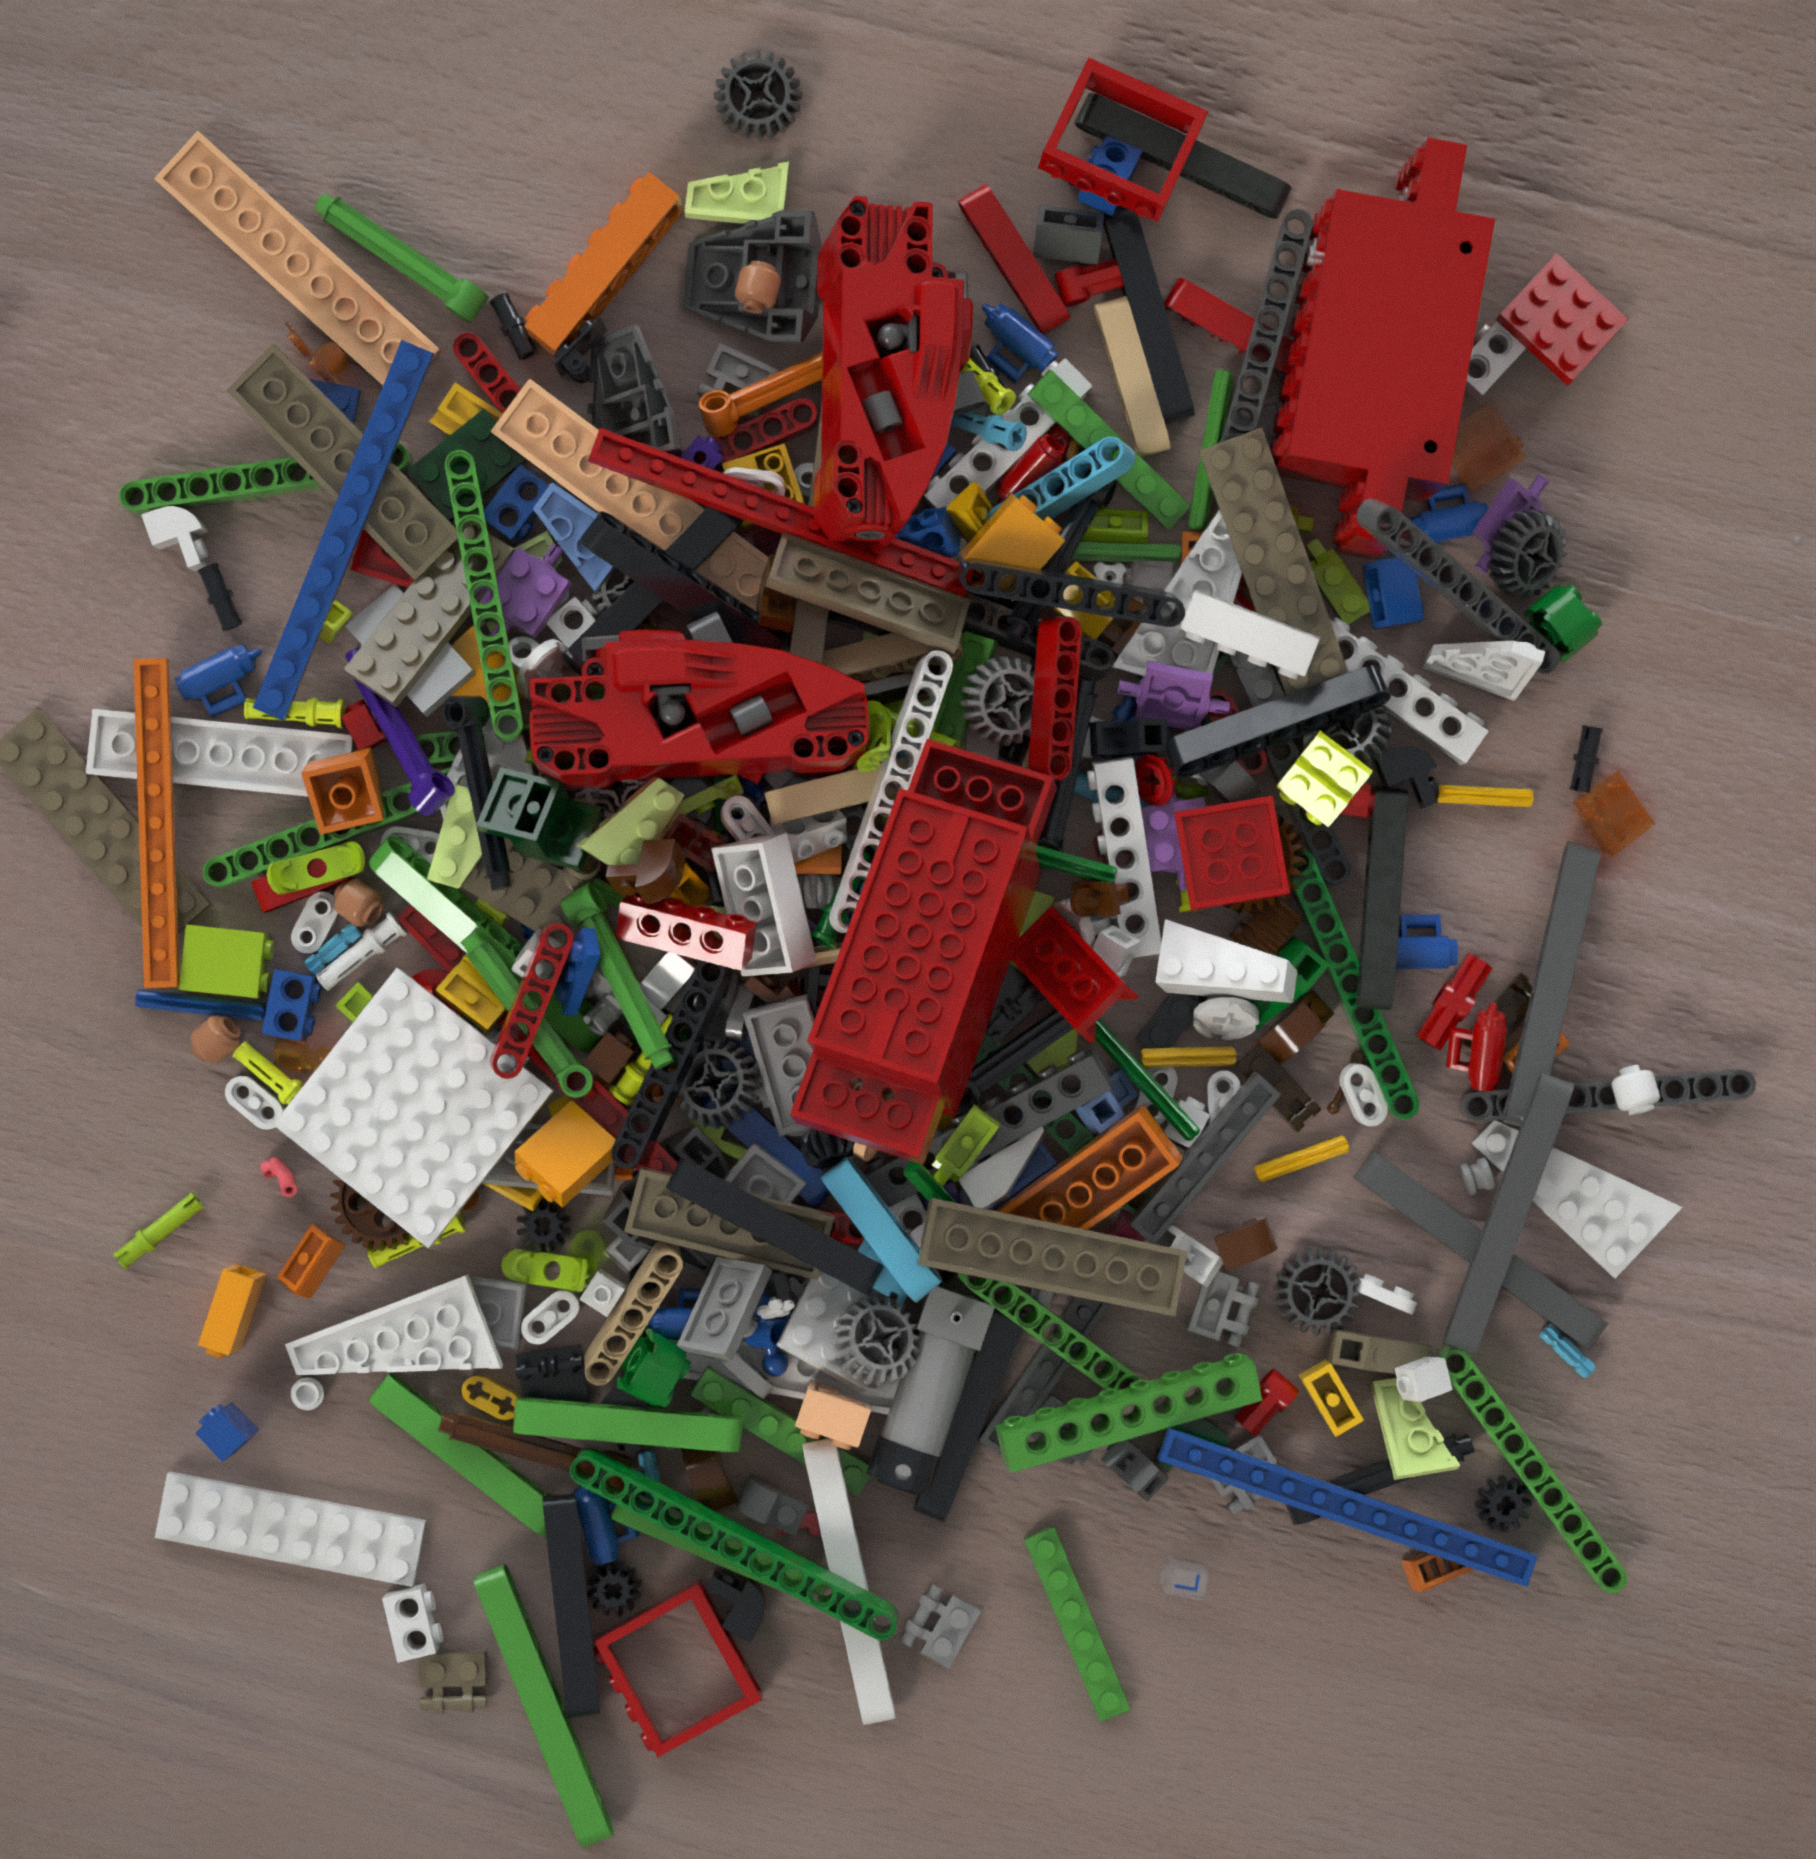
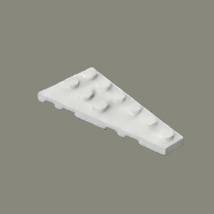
M1220 510L1216 513L1163 590L1174 594L1183 603L1185 615L1196 590L1230 603L1234 602L1242 572ZM1173 602L1165 603L1160 610L1161 616H1170L1174 612L1175 604ZM1141 622L1111 667L1144 677L1147 663L1152 661L1213 674L1219 650L1216 649L1218 643L1205 639L1203 644L1185 637L1187 631L1180 629L1182 622L1174 627Z
M1492 1120L1470 1143L1503 1174L1518 1130L1499 1121ZM1552 1147L1532 1201L1615 1279L1683 1208Z
M468 1274L285 1344L296 1375L381 1371H437L442 1369L470 1370L473 1368L501 1369L503 1367Z

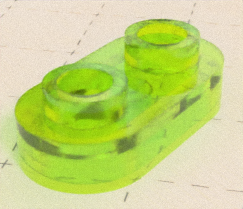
M592 1229L579 1232L573 1238L566 1255L587 1259L590 1268L586 1272L589 1274V1277L585 1279L587 1286L582 1291L588 1287L593 1279L605 1250L603 1236ZM585 1240H592L594 1242L595 1248L593 1251L589 1252L583 1248ZM566 1290L570 1293H580L578 1291Z

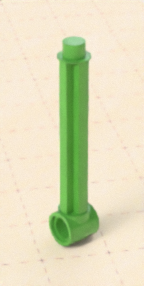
M324 193L318 199L315 210L323 215L322 219L324 222H328L445 302L444 306L469 324L473 322L489 298L483 290L465 278L458 280L343 202L341 197L337 196L333 199Z
M589 882L561 899V907L567 919L574 926L581 927V929L595 928L600 951L598 963L645 1055L644 1059H650L654 1068L660 1069L673 1062L669 1052L672 1045L668 1043L604 915L607 910V902L604 895L594 883Z
M475 931L461 941V944L468 952L465 957H468L509 1012L520 982L490 944V939L483 940L480 934ZM526 993L523 997L524 1007L529 1010L535 1009L537 1005ZM543 1016L532 1045L556 1075V1080L567 1096L573 1098L586 1096L592 1090L594 1084L591 1072L584 1067L579 1059L575 1058L546 1017ZM517 1023L524 1034L527 1035L528 1029L525 1023ZM581 1072L585 1076L586 1084L582 1090L573 1091L569 1088L567 1079L571 1073Z

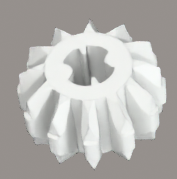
M798 875L797 879L804 909H822L825 904H829L840 882V878L835 875Z

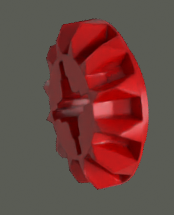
M1157 753L1143 755L1135 762L1134 767L1139 797L1152 806L1168 803L1169 799L1176 795L1173 787L1177 784V781L1171 775L1174 769L1167 767V758H1159ZM1154 774L1156 778H1159L1160 784H1157V781L1149 776Z

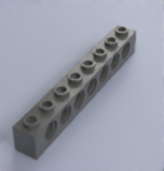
M1094 1048L1087 1052L1084 1049H1080L1066 1058L1067 1063L1059 1067L1052 1064L1037 1073L1039 1078L1027 1083L1026 1079L1019 1081L1008 1089L1010 1091L1009 1094L1001 1098L994 1095L980 1103V1109L999 1121L1001 1125L974 1162L1110 1091L1113 1082ZM1067 1075H1075L1080 1079L1081 1084L1076 1088H1069L1064 1084L1063 1078ZM1039 1090H1045L1050 1093L1052 1100L1045 1104L1039 1103L1035 1099L1034 1093ZM1014 1105L1022 1110L1023 1115L1018 1119H1013L1006 1114L1005 1109L1008 1106ZM961 1112L956 1117H953L951 1119L952 1124L943 1129L938 1125L928 1152L936 1156L968 1112ZM895 1155L884 1159L883 1156L873 1159L865 1165L867 1169L863 1173L888 1207L919 1192L908 1178L897 1179L893 1176L892 1168L902 1167L906 1169L908 1167L907 1163L910 1161ZM924 1163L923 1166L933 1176L937 1169L932 1164Z

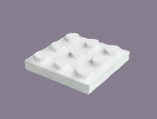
M820 1271L818 1280L808 1279L776 1346L863 1393L868 1385L863 1384V1375L857 1379H852L854 1370L851 1367L848 1370H842L843 1364L846 1363L845 1359L835 1358V1354L841 1348L832 1345L833 1340L839 1337L833 1333L834 1327L841 1325L838 1322V1317L842 1313H846V1308L851 1304L856 1305V1302L861 1298L869 1301L872 1296H877L880 1303L885 1298H890L892 1308L899 1302L874 1288L869 1296ZM902 1304V1309H901L900 1313H903V1311H904V1309H905V1307H906V1306L903 1305V1304ZM860 1320L855 1330L856 1343L862 1340L860 1330L862 1324ZM881 1321L885 1327L891 1328L888 1324ZM886 1338L883 1339V1340H880V1341H879V1339H878V1340H873V1339H872V1340L869 1341L867 1344L872 1343V1342H875V1343L880 1342V1343H882V1342H884V1341L886 1340ZM862 1354L866 1359H868L869 1361L873 1362V1360L871 1359V1357H869L868 1355Z

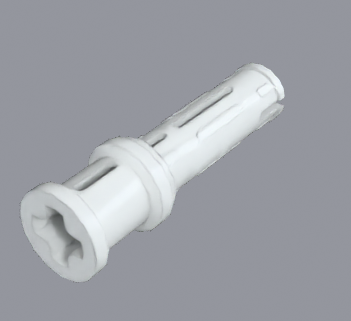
M389 911L386 913V918L373 929L367 928L364 931L363 938L354 946L336 958L326 968L315 974L317 980L327 991L331 990L338 982L347 977L376 953L379 955L386 952V947L399 936L405 937L408 934L407 929L396 919L397 916Z

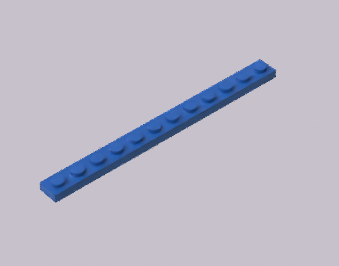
M401 340L254 703V709L283 721L287 718L433 359L434 353Z
M1169 1427L1157 1457L1159 1461L1525 1587L1529 1584L1538 1558L1532 1552Z

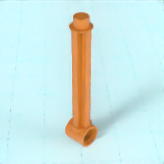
M823 352L734 393L728 394L722 390H713L704 394L699 400V408L706 432L714 437L726 436L735 430L739 417L822 380Z

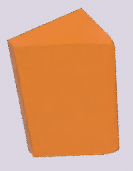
M311 1223L276 1278L296 1295L311 1299L344 1249L345 1244Z

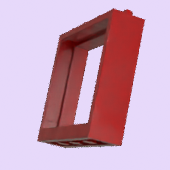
M1088 57L1043 150L1038 169L1052 174L1051 177L1060 178L1074 184L1081 191L1091 192L1105 198L1112 205L1125 207L1135 212L1141 218L1145 216L1159 222L1209 111ZM1085 89L1187 134L1160 194L1057 148Z
M700 1578L600 1633L594 1640L596 1646L593 1647V1652L601 1665L606 1663L612 1674L609 1676V1681L617 1694L622 1692L628 1703L625 1705V1710L633 1723L638 1721L643 1730L640 1736L649 1752L654 1750L657 1758L756 1704L763 1697V1692L732 1635L722 1627L723 1619ZM691 1599L744 1696L662 1740L610 1644Z

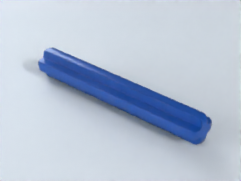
M138 990L135 996V1005L141 1008L219 1015L259 1021L264 1020L266 1005L258 1002L149 990Z

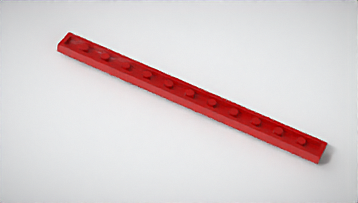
M599 428L588 459L590 463L781 534L784 532L962 597L966 596L967 590L962 586L957 577V569L961 563L959 561L897 538H893L885 547L879 545V541L852 540L851 538L846 539L842 544L831 542L827 539L814 518V507ZM974 568L970 569L966 574V581L969 583Z
M411 904L396 918L448 973L467 954ZM507 1010L496 1022L501 1028L509 1013ZM517 1023L511 1027L510 1036L513 1040L519 1041L526 1037ZM531 1045L528 1056L562 1091L559 1082L555 1078L556 1075L535 1047ZM574 1072L569 1075L567 1084L571 1090L579 1091L585 1087L586 1078L581 1072ZM592 1074L594 1084L592 1090L582 1098L567 1097L573 1100L610 1135L617 1139L629 1111ZM638 1122L640 1131L646 1132L647 1130ZM656 1141L643 1167L673 1174L678 1162ZM631 1144L624 1151V1156L630 1162L636 1157V1150Z

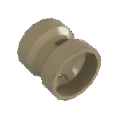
M588 853L581 871L564 867L562 871L563 882L574 891L589 882L593 883L601 867V861Z

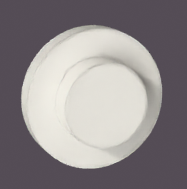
M312 1377L299 1379L291 1389L293 1403L302 1410L315 1409L324 1399L323 1385Z

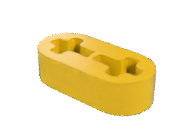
M481 1374L469 1377L462 1386V1396L470 1405L503 1421L514 1418L515 1409L514 1411L509 1409L506 1413L500 1411L502 1405L493 1400L494 1397L505 1400L508 1396L512 1398L511 1405L515 1407L516 1398H520V1396L514 1390ZM478 1381L483 1383L482 1390L489 1393L490 1397L488 1398L480 1394L477 1398L471 1396L473 1390L469 1388V1385H475Z

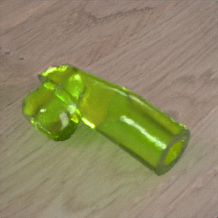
M1177 774L1172 777L1177 781L1175 785L1177 798L1189 800L1204 797L1206 802L1208 797V788L1206 786L1179 783L1181 777H1178Z

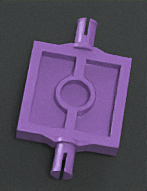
M1537 474L1528 490L1518 481L1509 478L1498 493L1496 499L1472 532L1483 543L1485 549L1484 554L1474 566L1478 571L1487 574L1489 568L1486 565L1491 560L1487 553L1493 549L1494 545L1491 540H1496L1498 536L1497 528L1505 527L1506 518L1512 519L1515 512L1521 513L1525 509L1545 512L1538 498L1549 483L1545 477Z
M552 543L543 559L531 556L517 547L497 576L496 580L506 634L514 627L524 630L536 638L573 585L570 581L559 575L553 567L564 552L556 544ZM487 591L481 602L484 604L490 603L494 595ZM498 625L490 636H494L499 632L500 627Z
M1148 661L1145 675L1139 684L1120 680L1117 694L1136 697L1135 719H1166L1167 726L1185 730L1201 727L1202 720L1208 711L1227 716L1230 707L1229 701L1211 699L1212 673Z
M1174 795L1166 804L1141 807L1151 874L1165 871L1177 873L1180 892H1185L1186 887L1174 812L1206 807L1204 797L1184 800L1177 799V796Z

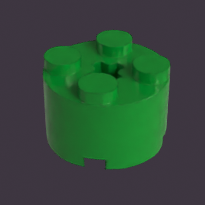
M1571 584L1567 587L1554 586L1523 612L1524 617L1529 615L1530 622L1528 624L1557 648L1560 654L1559 661L1562 662L1569 660L1597 637L1598 628L1602 626L1600 617L1594 611L1588 610L1581 601V593Z
M651 1329L645 1330L647 1336L644 1338L640 1335L622 1363L621 1368L626 1371L623 1378L617 1377V1387L654 1407L660 1405L665 1408L672 1400L673 1388L678 1379H683L686 1376L691 1362L686 1359V1352L679 1348L676 1342Z

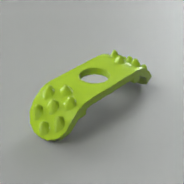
M875 700L867 701L869 743L867 744V752L857 761V767L862 773L878 770V766L881 765L880 762H884L885 758H889L888 751L891 748V718L887 709ZM882 737L880 743H879L878 746L875 748L877 742H878L879 739Z
M346 842L334 847L271 863L267 868V879L270 887L277 894L292 893L356 875L363 871L365 857L361 846L357 842ZM313 859H321L326 863L327 871L320 878H314L308 874L307 866Z
M524 1249L508 1251L504 1255L501 1265L502 1272L508 1280L582 1292L583 1288L587 1286L585 1279L589 1277V1274L586 1271L590 1268L587 1259L543 1252L535 1253L534 1251ZM556 1261L560 1265V1275L557 1279L550 1280L546 1275V1268L550 1262Z

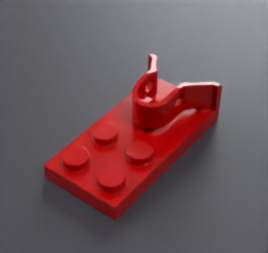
M1052 906L1018 938L1011 960L1071 1026L1091 1044L1095 1041L1097 1019L1110 1006L1119 1000H1136L1139 997Z

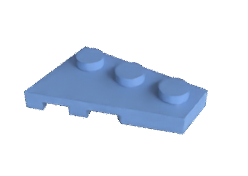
M552 482L533 510L596 594L615 568L589 551L580 540L598 514Z

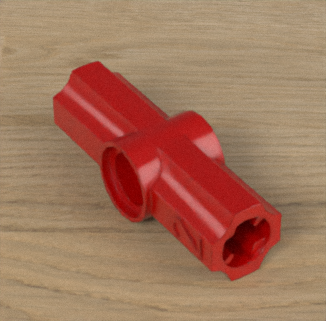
M1467 953L1451 980L1447 981L1436 995L1432 1003L1434 1007L1415 1036L1431 1047L1441 1051L1450 1036V1029L1456 1027L1458 1022L1461 1023L1471 1011L1476 1001L1475 995L1484 984L1493 967L1480 958Z

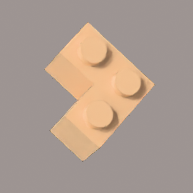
M810 1379L795 1427L801 1428L800 1433L810 1438L819 1439L820 1435L833 1439L831 1442L833 1445L850 1450L851 1446L859 1448L872 1405L841 1395V1389Z

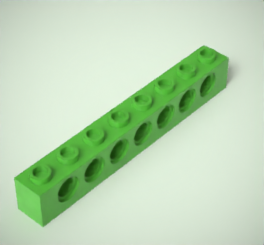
M1234 1353L1225 1356L1222 1361L1212 1364L1209 1362L1198 1363L1190 1370L1183 1372L1170 1371L1164 1373L1161 1378L1152 1381H1135L1130 1384V1387L1124 1389H1107L1101 1391L1099 1396L1089 1399L1075 1398L1068 1401L1067 1405L1061 1407H1044L1038 1409L1035 1412L1036 1414L1026 1417L1012 1416L1005 1419L1004 1423L995 1425L1003 1462L1009 1471L1013 1473L1262 1401L1255 1363L1245 1354ZM1223 1378H1227L1226 1384L1221 1388H1217L1218 1382ZM1197 1387L1192 1396L1185 1397L1186 1392L1190 1388ZM1166 1396L1161 1405L1154 1406L1158 1397ZM1134 1405V1409L1130 1414L1123 1415V1411L1127 1406ZM1103 1414L1100 1422L1091 1424L1094 1416ZM1072 1423L1071 1428L1067 1432L1059 1433L1064 1424ZM1040 1432L1037 1440L1028 1442V1438L1032 1433Z

